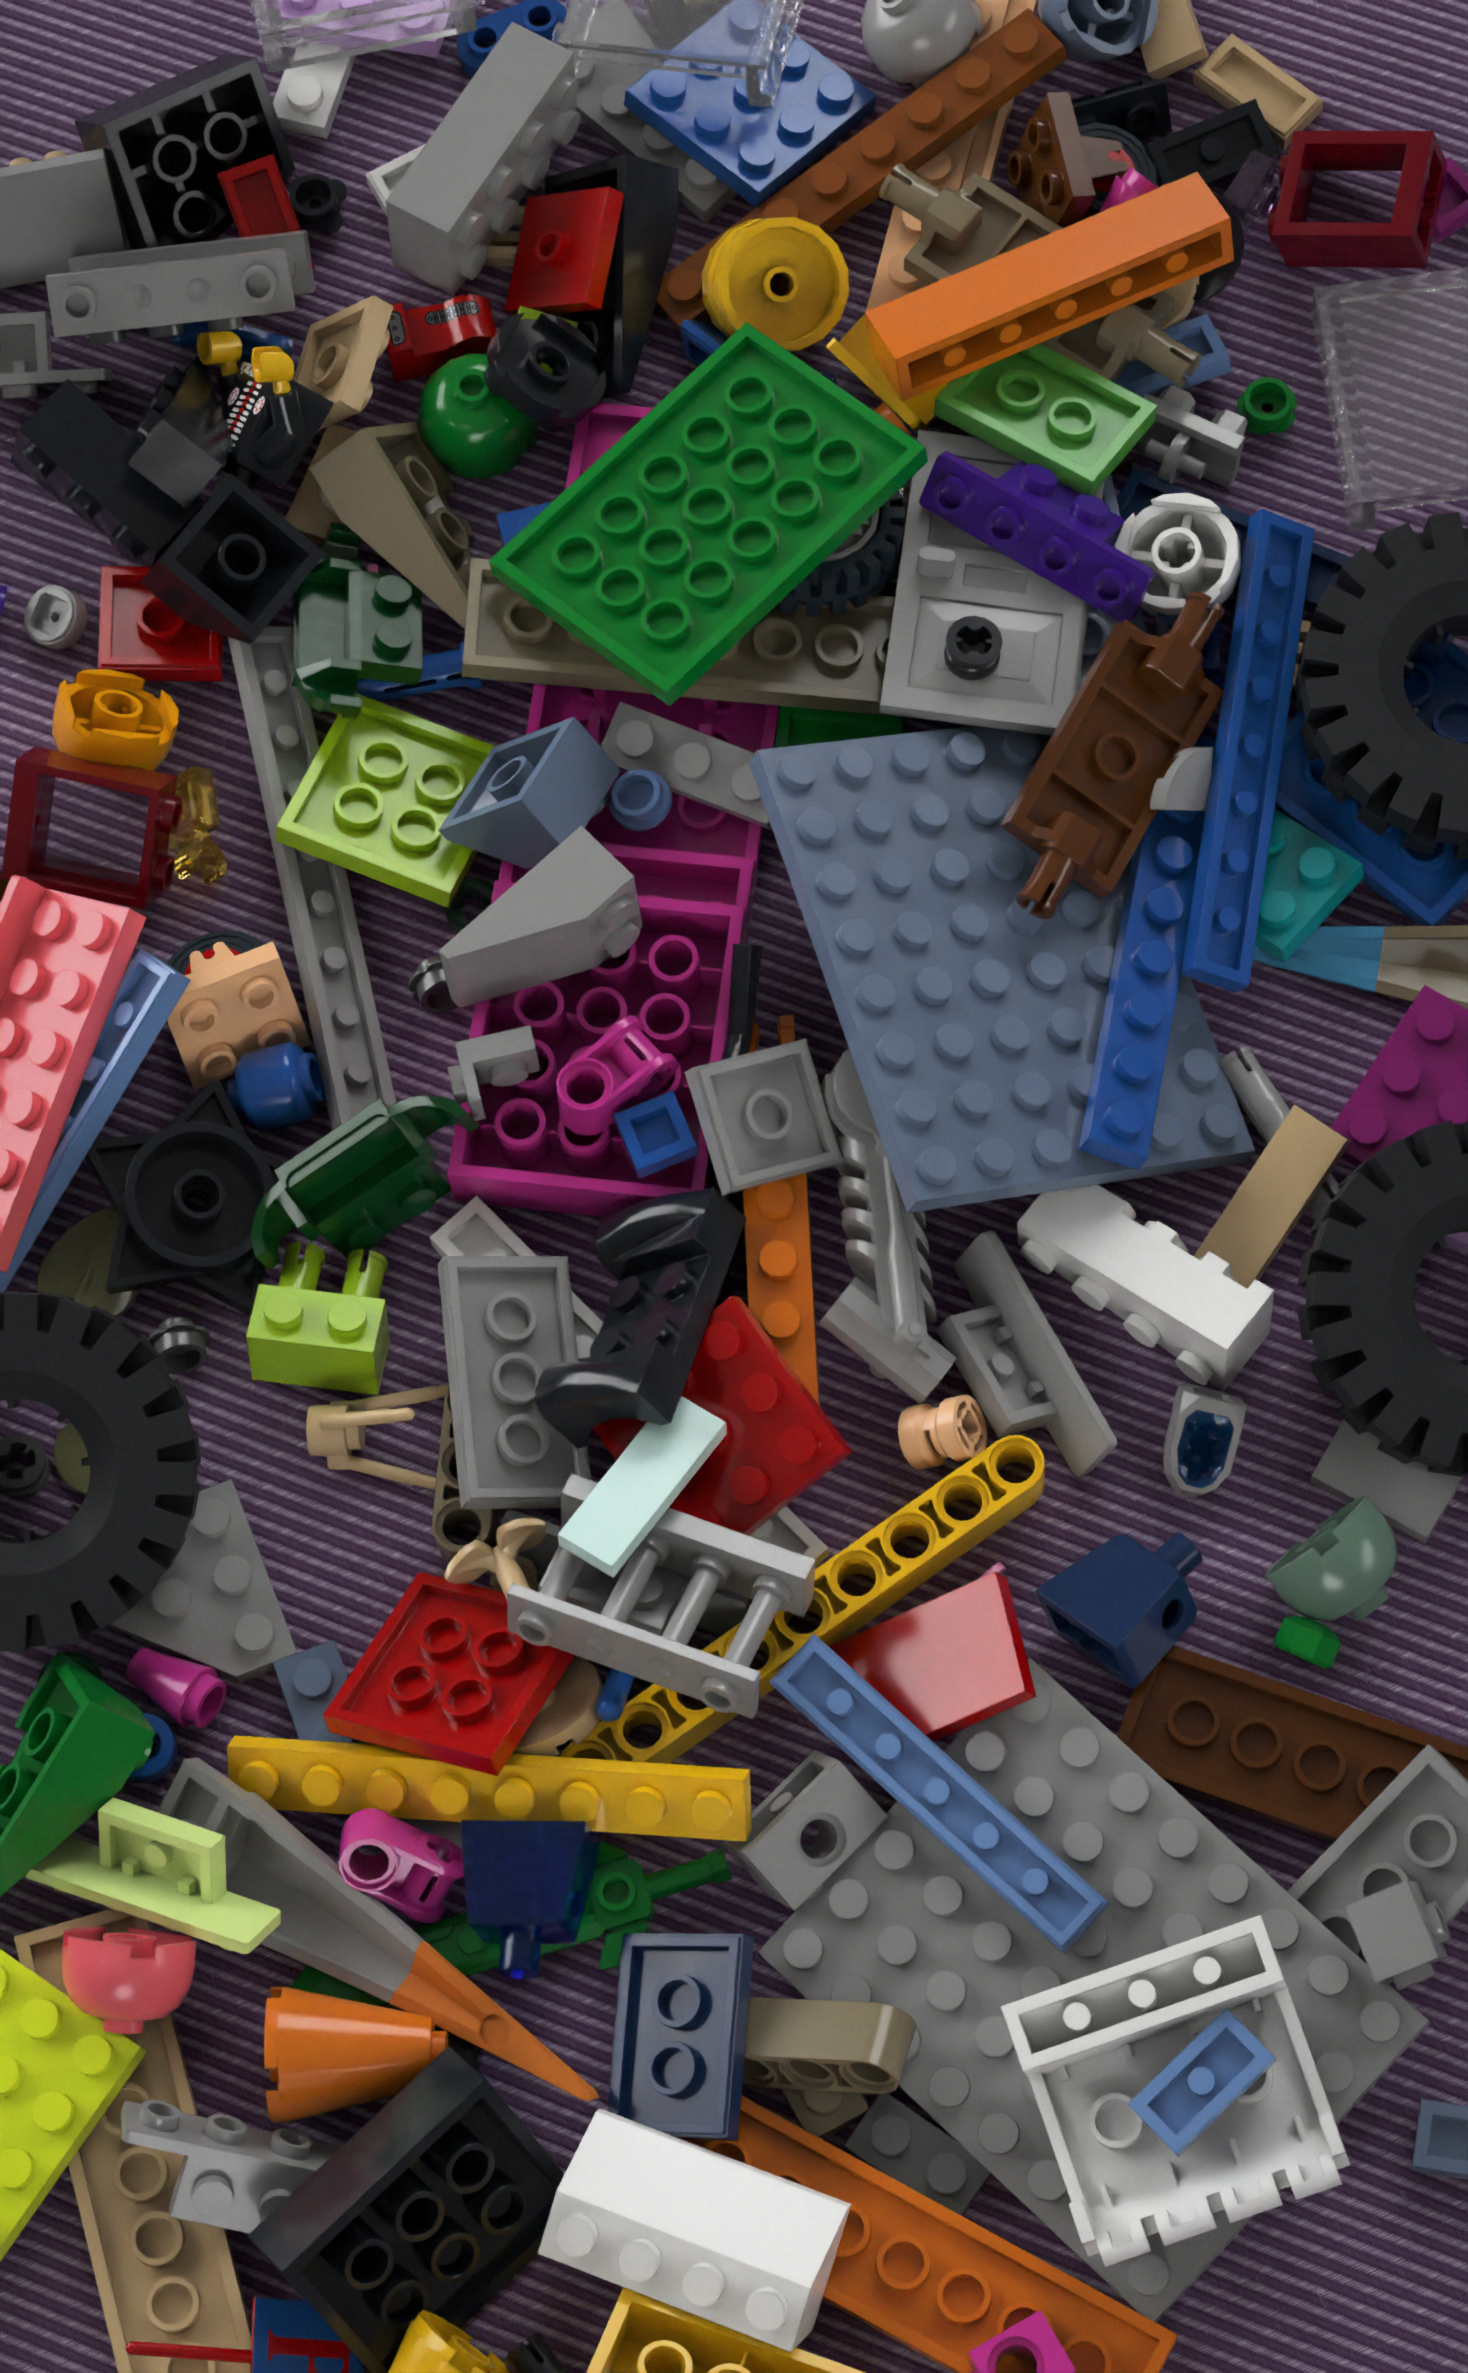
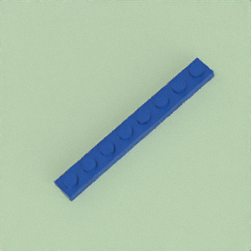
M1264 509L1249 517L1215 743L1212 776L1208 790L1181 971L1182 975L1234 993L1249 987L1315 529Z
M1200 734L1194 747H1213V764L1216 740ZM1158 810L1132 856L1078 1150L1135 1170H1139L1148 1160L1184 958L1205 811Z

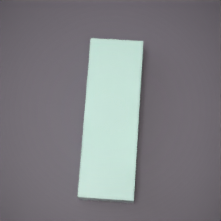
M681 1396L671 1423L661 1426L647 1422L558 1533L559 1546L614 1578L727 1434L726 1422Z

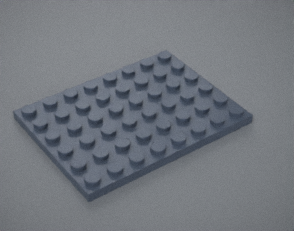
M968 726L760 749L756 751L749 762L907 1213L1245 1163L1255 1152L1229 1079L1223 1068L1218 1064L1221 1058L1191 978L1182 974L1179 980L1148 1160L1139 1170H1135L1078 1150L1132 857L1113 891L1102 898H1099L1072 879L1051 919H1040L1030 914L1029 912L1035 903L1033 901H1030L1025 909L1017 903L1016 897L1018 893L1024 888L1041 857L1034 850L1000 827L1049 742L1051 735L982 726Z

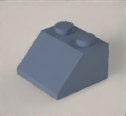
M575 716L493 747L440 827L439 832L446 840L529 869L536 866L581 825L585 828L590 819L607 805L610 799V795L607 792L621 769Z

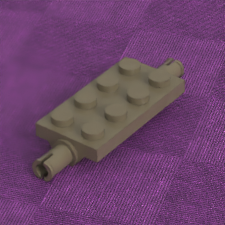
M899 163L893 168V173L897 176L894 177L889 173L882 183L879 196L882 199L890 201L922 222L921 229L923 232L918 242L904 257V271L926 285L935 283L944 277L954 275L992 259L1001 253L1008 252L1044 237L1053 231L1063 229L977 173H974L961 189L951 190L944 188L941 191ZM1163 291L1040 343L1112 382L1118 379L1130 363L1139 360L1181 388L1187 382V378L1184 375L1186 374L1191 377L1201 360V353L1193 351L1158 329L1172 312L1174 298Z

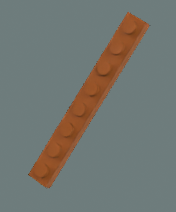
M1027 8L727 230L749 219L796 217L817 225L827 235L880 197V188L888 174L890 173L894 177L897 176L893 173V168L897 164L901 163L909 171L914 172L1065 61L1067 55L1064 45ZM727 230L663 276L655 306L680 335V325L685 319L708 323L711 321L702 300L701 274L710 249Z

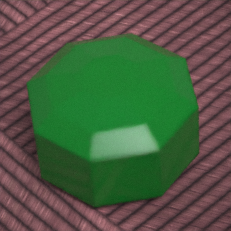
M1300 1616L1284 1618L1274 1640V1643H1276L1275 1647L1325 1670L1328 1667L1332 1668L1342 1645L1338 1636L1327 1626L1310 1618Z

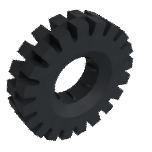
M1460 512L1429 516L1423 532L1414 534L1408 522L1381 534L1374 552L1370 554L1362 547L1341 567L1336 584L1334 586L1328 584L1315 609L1298 662L1301 663V668L1295 682L1296 712H1304L1305 715L1300 734L1310 761L1318 758L1323 759L1326 766L1321 780L1339 803L1350 796L1355 798L1361 804L1356 819L1381 836L1390 825L1405 831L1403 847L1432 856L1438 842L1452 844L1454 859H1468V744L1456 742L1457 739L1453 737L1450 740L1429 729L1418 718V708L1411 707L1404 688V679H1409L1414 663L1408 660L1418 651L1420 645L1431 639L1436 646L1441 643L1444 633L1449 631L1452 632L1453 636H1468V528L1462 527Z
M1452 1120L1422 1128L1412 1135L1399 1139L1385 1147L1371 1159L1360 1164L1338 1185L1341 1190L1334 1199L1324 1204L1310 1231L1311 1234L1316 1236L1312 1249L1302 1254L1297 1286L1306 1287V1304L1297 1308L1302 1341L1312 1339L1317 1354V1359L1309 1362L1322 1391L1333 1388L1342 1401L1343 1405L1336 1410L1358 1434L1366 1431L1372 1433L1381 1440L1377 1449L1404 1464L1418 1461L1429 1465L1428 1472L1462 1477L1468 1475V1358L1460 1363L1440 1352L1431 1343L1429 1338L1433 1335L1430 1330L1426 1332L1422 1330L1415 1312L1413 1292L1420 1290L1421 1283L1416 1282L1415 1277L1419 1265L1428 1250L1432 1248L1436 1252L1447 1246L1443 1237L1445 1235L1468 1232V1121L1461 1124H1453Z
M18 1290L0 1293V1401L7 1400L8 1409L18 1407V1399L37 1401L57 1410L59 1415L56 1417V1420L59 1423H62L67 1418L76 1428L85 1444L88 1457L81 1459V1465H90V1479L81 1507L79 1508L74 1504L69 1507L66 1512L73 1518L60 1530L35 1538L34 1530H26L24 1532V1539L0 1535V1651L25 1652L30 1647L47 1645V1648L50 1649L75 1642L83 1638L84 1635L99 1628L102 1630L129 1612L133 1606L156 1586L162 1575L173 1564L186 1540L184 1536L189 1522L195 1516L200 1485H197V1465L201 1463L198 1431H193L187 1412L191 1407L178 1379L172 1380L161 1363L164 1358L143 1336L137 1337L123 1326V1320L98 1306L88 1307L75 1302L74 1297L43 1291L38 1293H19Z

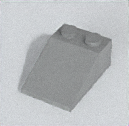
M581 825L439 950L451 1000L459 1008L590 970L599 966L610 955L615 958L624 954L635 943L640 934L639 929L643 927L634 876Z

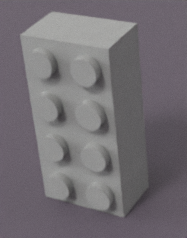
M511 22L386 200L392 264L452 296H455L466 278L473 280L479 274L487 258L488 246L498 233L504 235L508 232L518 214L520 200L529 188L536 190L541 185L549 169L550 157L559 144L566 146L578 129L581 115L577 112L576 95L579 81L575 79L574 52Z

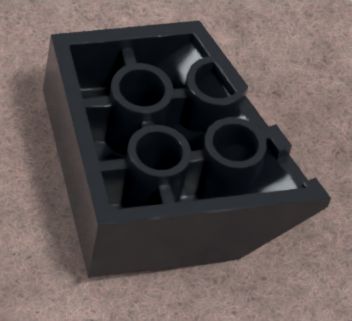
M224 54L74 121L85 152L104 149L127 250L214 241L234 221L217 178L218 173L274 154L283 181L295 170L257 57Z

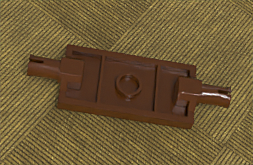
M1190 592L1169 633L1161 634L1160 637L1144 633L1126 619L1114 626L1000 827L1034 850L1041 857L1024 888L1016 897L1017 903L1023 909L1028 907L1030 901L1035 902L1029 912L1035 917L1045 920L1053 917L1056 912L1055 909L1072 879L1099 898L1113 891L1158 811L1150 809L1151 795L1157 778H1164L1168 769L1175 761L1173 758L1179 751L1194 747L1220 701L1223 690L1205 677L1201 665L1203 662L1201 651L1216 624L1224 615V608L1218 602L1213 604L1210 611L1205 610L1212 599L1210 596L1202 592Z

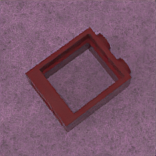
M1294 131L1289 154L1282 156L1279 165L1281 193L1278 206L1271 208L1268 217L1269 239L1272 243H1276L1287 267L1426 268L1447 168V161L1434 132ZM1316 171H1401L1391 223L1305 222Z
M37 746L33 747L17 758L15 762L1 879L9 881L13 875L23 876L46 889L144 910L159 898L162 893H167L172 883L175 860L174 857L167 856L170 833L174 834L178 829L183 808L182 798L175 796L178 776L132 766L97 763L74 757L65 752ZM56 777L149 797L139 875L46 855Z

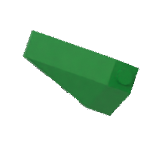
M58 1651L24 1704L14 1727L25 1733L11 1764L8 1766L0 1764V1897L123 1788L132 1771H138L146 1763L152 1750L153 1737L156 1734L139 1707L73 1659Z

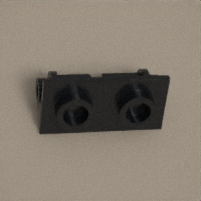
M1143 76L1139 77L1138 82L1105 90L1104 96L1095 98L1093 94L1071 100L1078 126L1092 123L1114 125L1134 135L1138 140L1172 131L1167 88L1164 79L1148 81L1147 77Z

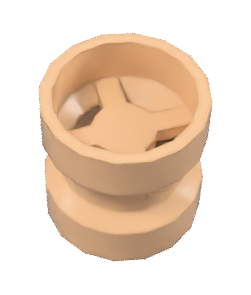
M959 1395L944 1399L939 1407H934L930 1403L906 1407L901 1412L898 1421V1437L900 1447L908 1463L917 1470H925L941 1466L946 1461V1458L959 1462L975 1457L986 1448L987 1427L982 1410L976 1400L969 1395Z

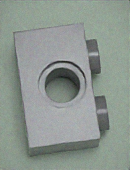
M814 1750L751 1813L752 1831L747 1841L724 1840L722 1844L771 1899L795 1911L807 1898H813L820 1893L822 1883L888 1816L841 1761ZM816 1820L818 1824L817 1836L810 1846L802 1849L800 1844L802 1831L807 1824Z

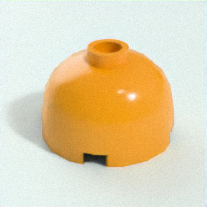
M86 669L77 672L75 683L67 685L66 679L60 683L54 704L52 735L58 751L65 752L74 757L97 763L132 766L153 771L167 757L173 744L178 725L179 709L171 696L162 689L159 699L153 694L144 691L145 679L134 674L111 669Z

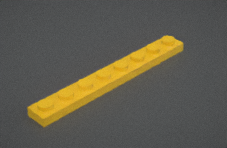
M234 1735L227 1745L229 1780L247 1792L257 1793L275 1810L352 1815L362 1809L375 1808L386 1811L395 1818L743 1842L747 1841L752 1831L750 1769L512 1754L499 1775L494 1776L375 1744Z

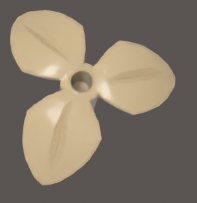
M520 1518L505 1523L497 1529L496 1540L498 1546L494 1548L477 1539L464 1546L450 1561L444 1574L445 1579L454 1584L468 1583L476 1580L485 1572L490 1571L492 1572L490 1585L494 1590L503 1592L506 1600L507 1592L512 1583L538 1592V1577L533 1562L525 1557L518 1556V1553L536 1547L542 1541L547 1530L546 1522L537 1518Z

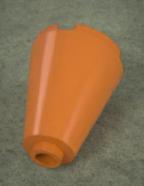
M271 1987L269 1989L271 1998H267L265 2011L264 2069H269L271 2082H277V2090H266L269 2119L272 2123H288L395 2096L448 2047L447 2031H435L433 2017L289 1987Z

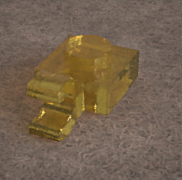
M191 766L179 774L177 778L175 796L182 798L183 808L177 831L174 834L170 833L168 848L176 850L175 870L179 879L186 880L200 871L201 866L204 883L211 885L224 877L227 872L225 856L209 836V833L220 827L218 802L216 800L212 770Z

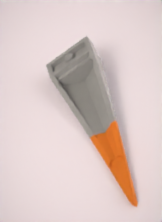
M198 1757L183 1760L157 1812L225 1835L227 1891L278 1908L281 1911V1924L260 1943L261 1945L333 1976L407 2012L433 2017L436 2026L510 2062L583 2101L600 2098L597 2091L377 1898L365 1892L355 1890L345 1883L340 1875L339 1865L257 1793L245 1791Z

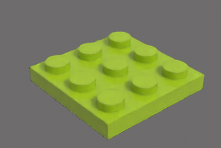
M357 693V697L362 698V708L358 718L355 720L346 719L341 714H338L276 826L275 841L449 908L478 851L446 840L439 832V829L491 749L495 746Z

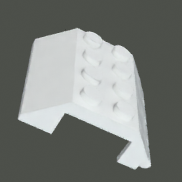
M1261 1915L1001 2006L1023 2072L1030 2080L1071 2200V2203L1068 2205L1081 2243L1084 2245L1088 2257L1100 2253L1105 2267L1150 2252L1151 2248L1147 2237L1149 2235L1159 2232L1164 2246L1216 2229L1217 2226L1213 2216L1215 2212L1225 2209L1229 2222L1233 2223L1282 2206L1278 2190L1291 2186L1295 2199L1299 2200L1342 2185L1338 2169L1349 2166L1350 2162ZM1228 2008L1277 2061L1177 2157L1129 2107L1128 2103L1220 2013Z

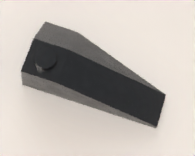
M622 154L545 178V195L601 187H611L624 194L602 308L570 313L571 321L578 323L577 329L591 341L598 353L592 360L597 367L598 375L600 376L605 370L606 388L600 400L630 393L678 228L679 169L629 154Z

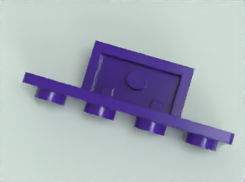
M944 451L936 458L919 499V504L923 508L1117 621L1122 622L1126 619L1131 622L1135 619L1154 577V572L1151 568L1113 547L1126 520L1111 512L1109 506L1104 501L1092 495L1076 492L1059 482L1056 475L1049 469L1037 464H1028L1023 460L998 479H995L948 451Z

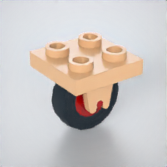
M219 931L199 936L183 945L168 960V965L191 980L168 1017L167 1022L194 1090L207 1086L213 1080L220 1081L235 1075L237 1060L248 1051L284 1042H293L301 1048L312 1045L273 941L262 945L257 938L243 932Z

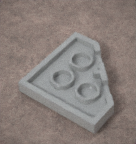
M232 1479L199 1491L195 1516L189 1522L184 1536L186 1540L171 1567L162 1575L156 1586L133 1606L129 1612L108 1625L111 1628L131 1635L132 1639L174 1657L179 1659L183 1657L195 1663L214 1668L218 1675L237 1683H242L275 1670L274 1661L298 1653Z

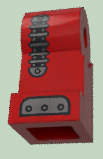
M460 295L441 304L409 310L403 309L402 302L390 304L394 307L387 326L390 338L386 349L394 383L431 375L449 360L460 356L487 354L488 346L497 333L488 299L481 295Z

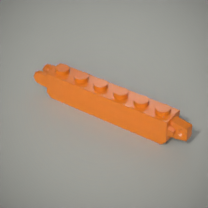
M794 1015L780 1016V1021L777 1024L778 1043L780 1045L796 1041ZM755 1017L749 1053L757 1051V1046L759 1045V1028L755 1023ZM808 1173L743 1190L744 1216L747 1218L744 1225L748 1308L820 1406Z

